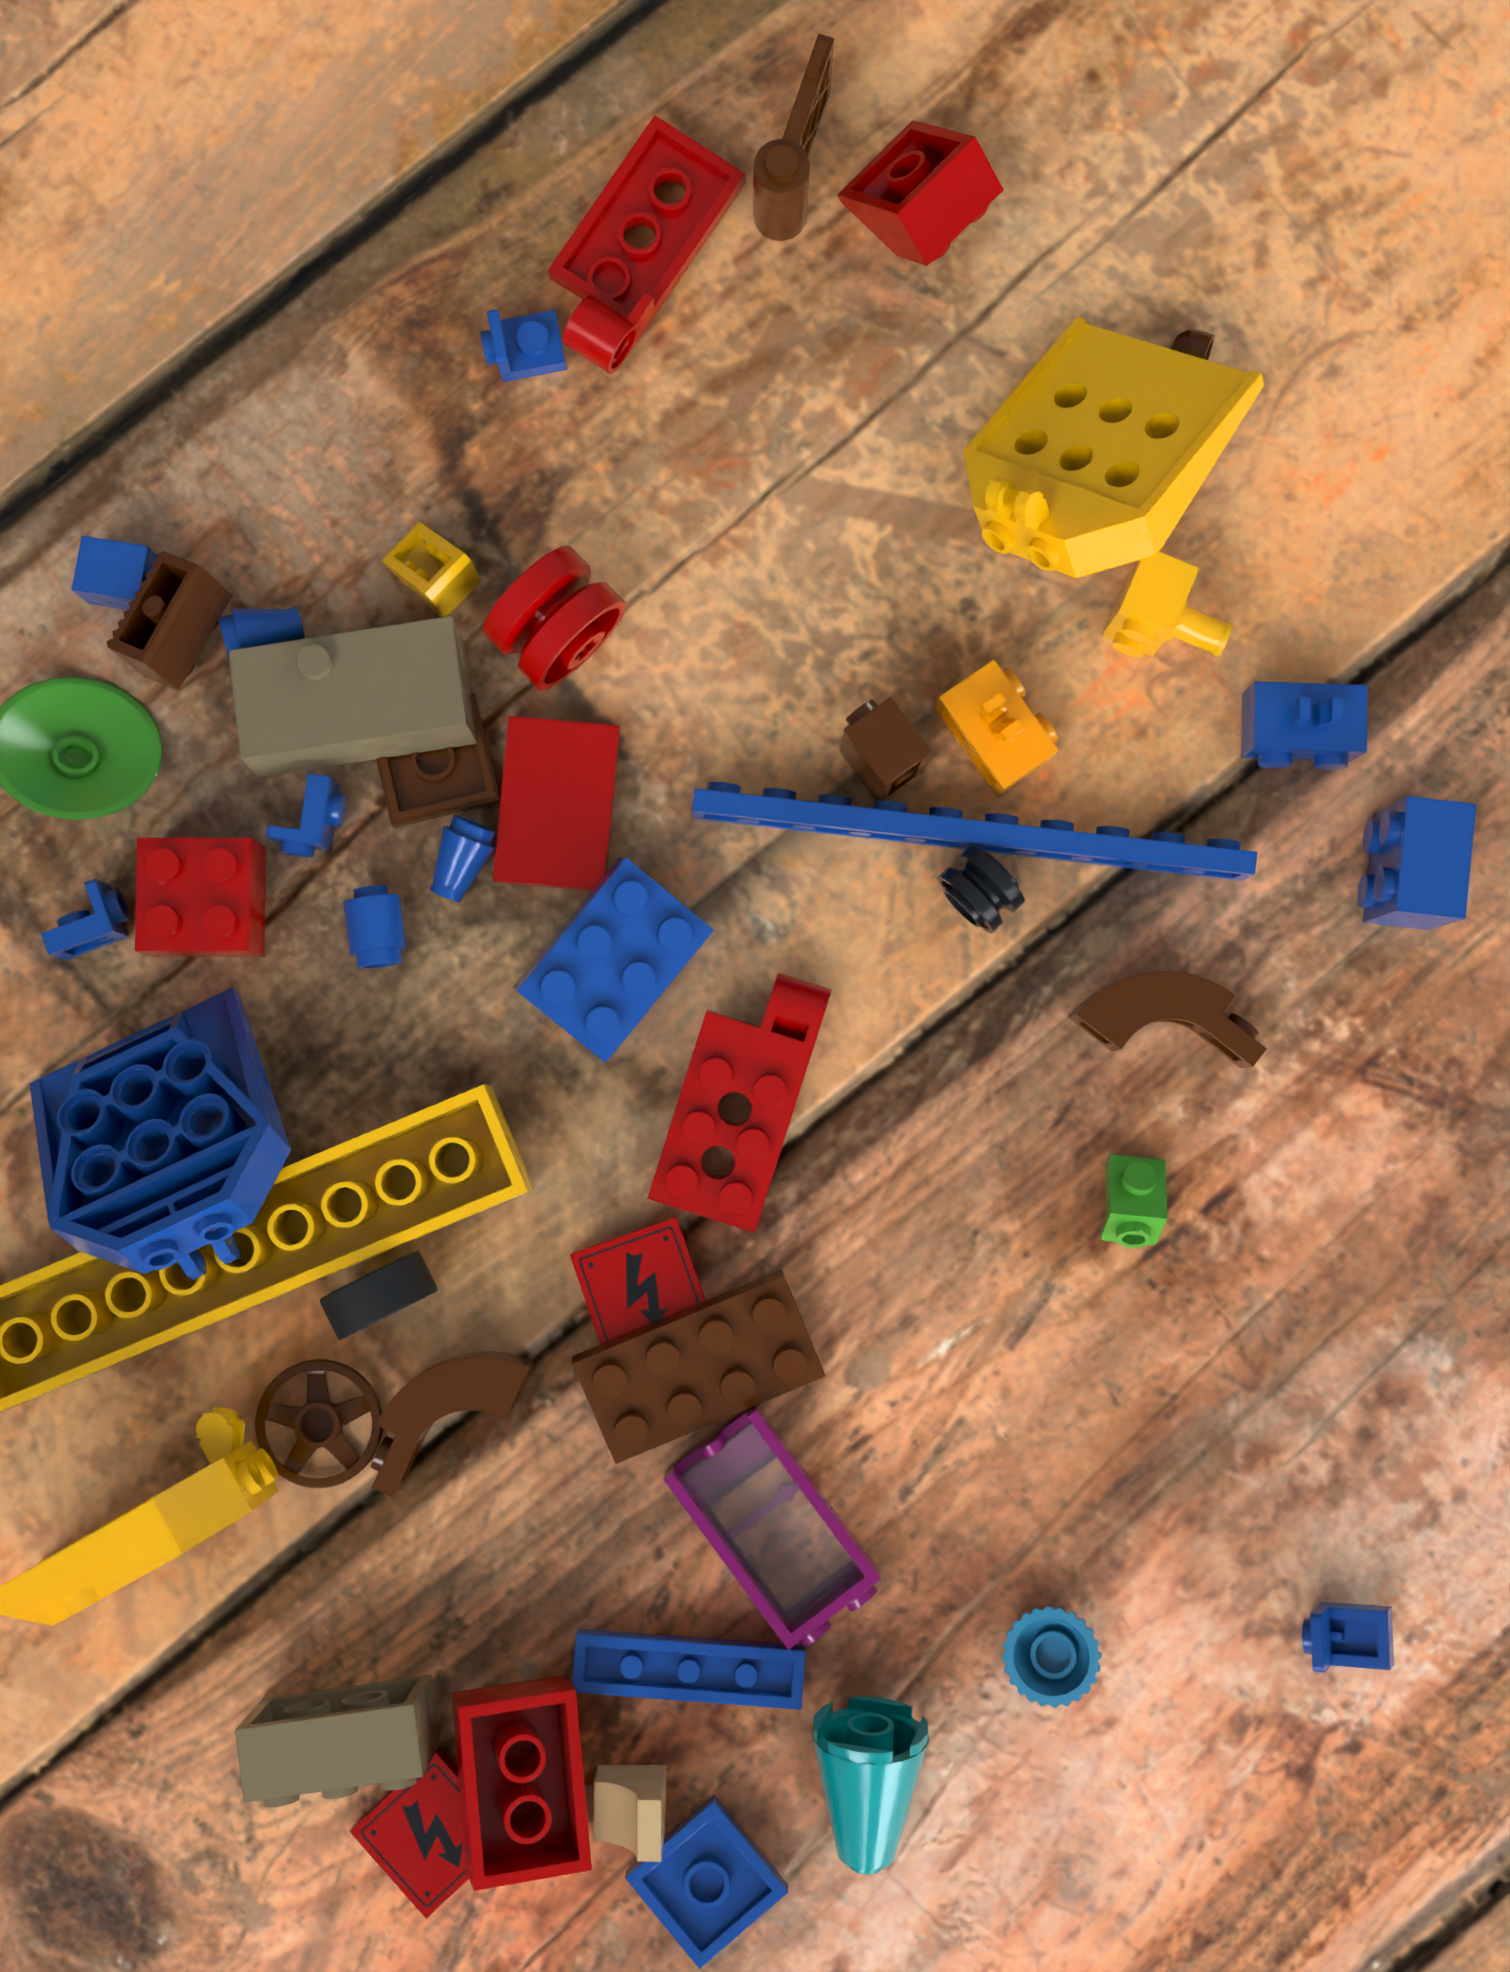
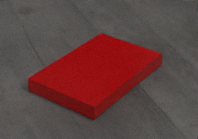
M509 716L492 879L494 883L591 892L607 873L620 740L619 725Z

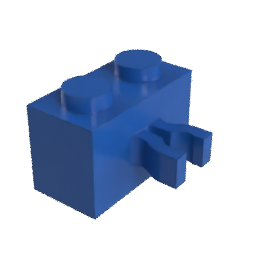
M1255 681L1242 693L1241 758L1258 759V766L1264 768L1292 766V760L1314 761V768L1321 770L1347 768L1348 762L1367 752L1368 685Z

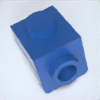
M307 774L300 829L267 825L265 837L276 844H281L280 853L313 858L315 849L332 851L335 826L341 827L345 819L346 794L340 793L341 786L330 776Z
M1321 1602L1311 1612L1310 1618L1304 1619L1302 1626L1303 1650L1305 1654H1312L1313 1672H1326L1331 1666L1391 1670L1394 1666L1392 1607Z

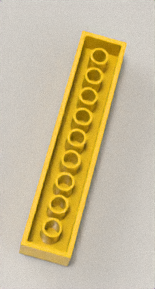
M486 1084L480 1085L283 1167L254 1222L234 1231L232 1234L240 1250V1258L224 1264L217 1256L211 1244H207L197 1249L205 1259L207 1273L194 1280L186 1276L178 1262L167 1268L152 1270L143 1274L79 1252L0 1285V1412L16 1407L534 1190L493 1087Z

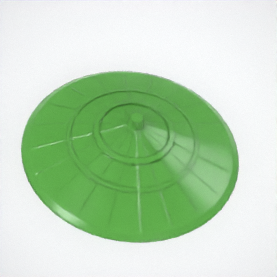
M85 677L51 678L21 689L0 707V785L12 798L33 811L55 818L71 820L107 816L123 810L137 801L150 788L159 772L162 761V741L154 719L137 699L114 685Z

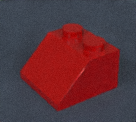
M912 120L837 196L841 203L894 254L928 266L932 261L937 260L948 251L950 243L970 223L977 221L986 213L988 205L1004 189L975 136Z

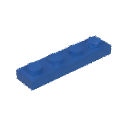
M578 1629L575 1640L572 1684L576 1689V1693L802 1710L806 1649L802 1645H795L788 1650L784 1644Z

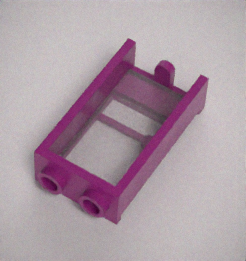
M758 1405L747 1409L665 1472V1483L788 1650L800 1641L804 1646L814 1643L830 1629L831 1623L828 1620L846 1606L850 1611L860 1608L876 1594L877 1589L874 1585L881 1580L878 1567L855 1539Z

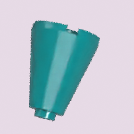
M883 1697L849 1698L848 1708L833 1712V1702L824 1705L814 1715L812 1737L838 1857L857 1873L875 1874L884 1867L889 1866L895 1859L929 1740L928 1721L924 1716H922L920 1723L912 1718V1707L903 1702Z

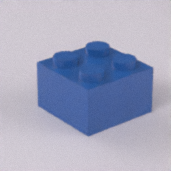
M1406 796L1373 814V819L1367 821L1363 833V850L1369 853L1368 873L1362 875L1357 892L1358 906L1364 908L1363 923L1431 930L1466 919L1476 804Z

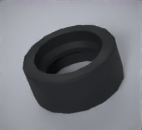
M414 1251L321 1298L320 1303L338 1340H342L437 1292L438 1288L420 1252Z

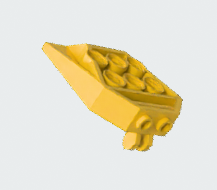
M1076 317L963 450L972 503L982 529L981 535L983 540L998 553L1007 554L1009 552L1031 561L1044 571L1055 570L1073 578L1083 577L1155 556L1165 544L1263 388L1262 373L1251 370L1250 373L1090 325L1086 323L1085 319Z
M223 1406L212 1408V1412H204L196 1424V1438L200 1439L199 1444L210 1464L0 1586V1616L54 1626L180 1556L252 1512L279 1492L274 1482L278 1479V1472L269 1454L262 1448L257 1450L252 1440L244 1444L245 1422L239 1418L240 1413L235 1412L230 1407Z

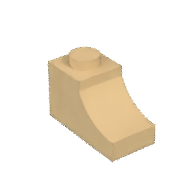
M598 1765L594 1784H584L588 1822H593V1842H608L623 1846L636 1855L637 1862H661L666 1827V1765Z

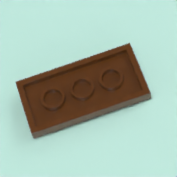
M782 1269L572 1356L573 1368L615 1464L826 1376Z

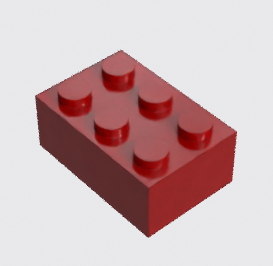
M560 1675L451 1692L466 1871L473 1891L591 1871L592 1864L576 1689L568 1677Z

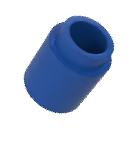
M372 885L353 889L354 898L344 901L343 905L350 956H356L357 968L373 969L402 964L401 951L406 949L400 895L388 894L386 885Z

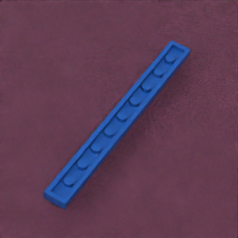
M708 782L707 790L696 788L694 790L692 813L693 819L962 850H966L969 846H974L982 852L1236 881H1243L1255 875L1257 852L1240 850L1241 842L1230 839H1208L1207 845L1201 846L1185 844V836L1177 833L1155 832L1151 834V840L1130 838L1129 829L1116 826H1098L1094 834L1074 831V823L1062 820H1041L1040 827L1018 825L1019 818L1017 816L1000 813L985 814L984 821L962 819V810L947 807H931L929 815L907 812L906 804L894 801H875L874 808L851 806V798L832 794L819 795L818 802L796 800V792L779 788L763 789V796L740 794L741 786L726 782Z

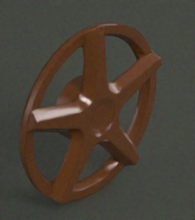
M312 1359L300 1362L281 1372L264 1391L259 1401L255 1418L257 1443L260 1449H264L269 1454L278 1474L287 1481L308 1488L337 1486L359 1474L372 1460L379 1447L383 1431L382 1427L376 1425L382 1414L380 1397L363 1375L346 1364L327 1359ZM324 1370L345 1376L356 1384L364 1395L341 1403H332L329 1400ZM307 1371V1402L304 1406L297 1407L270 1403L273 1395L282 1384L293 1376ZM371 1411V1437L366 1450L359 1457L344 1436L342 1430L347 1423ZM265 1420L294 1429L297 1440L284 1465L275 1457L268 1444ZM322 1447L326 1448L346 1468V1471L327 1478H309L298 1475L314 1452Z

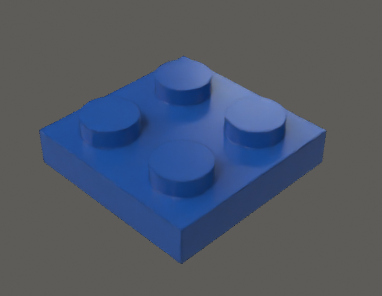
M715 1795L710 1797L664 1837L661 1862L636 1861L626 1870L625 1879L699 1969L788 1893V1883Z

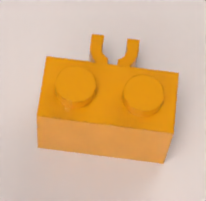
M993 659L941 695L934 709L998 798L1050 762L1059 750L1054 744L1058 737L1050 722L1041 713L1034 716L1023 701L1022 697L1026 695V692L1018 677L1009 668H1005L1002 671Z

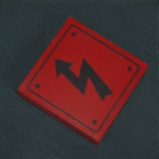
M677 1216L569 1254L600 1344L706 1301Z
M438 1747L424 1776L417 1778L416 1784L404 1789L389 1791L349 1831L426 1919L469 1880L466 1871L458 1768Z

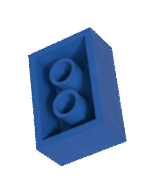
M619 857L515 983L513 988L606 1063L714 930L627 857Z

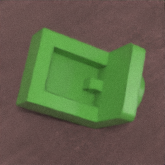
M1109 1154L1105 1165L1106 1216L1101 1226V1239L1103 1241L1118 1242V1244L1129 1248L1157 1244L1167 1221L1165 1159Z

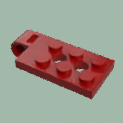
M654 115L548 269L551 280L582 299L565 327L562 343L607 373H614L632 351L746 184V173ZM667 182H674L681 185L686 193L679 202L665 204L655 196L658 187ZM644 226L654 232L655 239L648 247L637 249L629 246L624 240L627 232L634 227Z
M778 972L761 1026L709 1009L706 1010L647 1199L755 1233L832 989ZM731 1092L742 1093L751 1103L752 1111L750 1116L739 1123L726 1120L719 1110L721 1098ZM712 1146H723L733 1154L735 1160L734 1168L725 1175H713L703 1165V1153Z

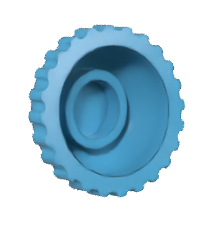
M1046 1606L1045 1609L1037 1607L1032 1610V1613H1024L1021 1620L1014 1621L1013 1629L1006 1633L1007 1641L1003 1643L1005 1653L1002 1655V1660L1006 1663L1004 1671L1006 1674H1009L1011 1685H1015L1018 1688L1017 1692L1020 1695H1026L1028 1701H1037L1040 1706L1048 1704L1053 1708H1057L1060 1704L1069 1706L1071 1701H1080L1084 1693L1088 1694L1091 1691V1684L1097 1682V1672L1101 1670L1099 1659L1102 1658V1653L1098 1650L1100 1642L1098 1639H1095L1094 1630L1086 1625L1085 1619H1079L1075 1612H1067L1063 1607H1058L1057 1609L1052 1608V1606Z

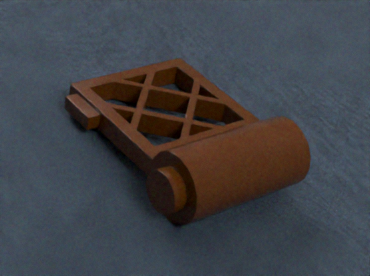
M819 33L783 138L769 141L762 146L754 160V222L756 228L763 236L775 241L793 239L802 231L806 224L810 174L808 157L830 96L834 38Z

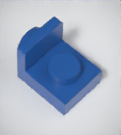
M498 309L487 311L490 330L480 331L487 365H498L503 382L567 370L555 310L501 320Z
M98 879L85 882L84 885L94 914L91 915L89 910L67 914L56 921L57 928L41 933L48 955L67 961L129 938L124 921L130 919V913L119 889H112L110 885Z

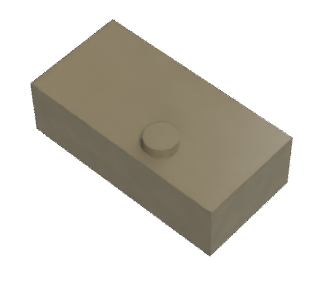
M452 616L229 651L240 759L258 778L375 760L379 757L388 758L407 755L413 752L420 753L477 743L464 639Z

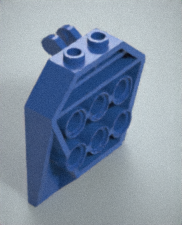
M234 987L29 1083L49 1226L53 1231L80 1252L143 1274L152 1270L167 1268L178 1262L186 1276L194 1280L207 1273L205 1259L202 1253L197 1250L207 1244H211L217 1256L224 1264L240 1258V1250L232 1234L234 1231L254 1222L291 1152V1147L241 996Z

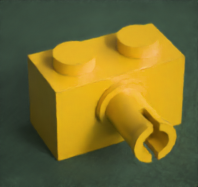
M1158 552L1155 556L1136 561L1125 578L1102 636L1112 640V646L1117 651L1137 658L1143 657L1144 654L1152 657L1165 641L1170 642L1172 637L1218 657L1227 643L1233 623L1224 622L1188 607L1187 598L1200 568Z

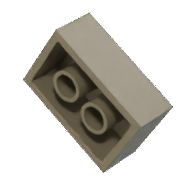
M432 1675L262 1698L235 1729L243 1802L263 1800L264 1807L274 1808L292 1804L298 1801L299 1795L322 1792V1797L325 1799H337L356 1793L358 1786L381 1783L382 1790L392 1791L416 1784L417 1778L424 1776L440 1745Z

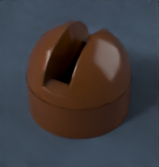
M1188 329L1176 337L1170 349L1209 360L1215 334Z

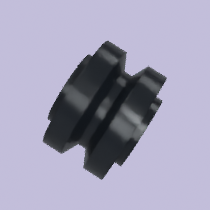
M969 846L959 856L963 868L959 871L947 867L937 879L944 889V895L954 908L976 927L980 926L986 932L992 934L1003 924L999 911L1003 908L1015 912L1025 903V898L1019 890L1016 880L1000 862L990 854L982 852L974 846Z

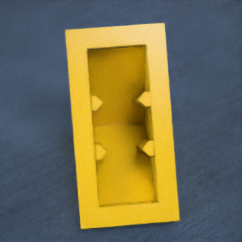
M418 522L381 560L440 618L447 617L481 583L480 577L470 558L421 522Z

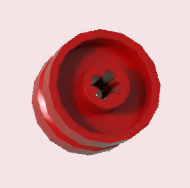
M561 546L547 553L524 571L497 600L486 617L482 629L485 636L504 655L521 653L518 668L539 691L548 690L562 682L587 661L611 635L627 608L625 601L606 582L589 584L592 573L590 565L571 546Z

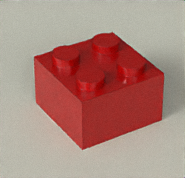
M137 838L136 952L152 957H265L266 846L252 838Z

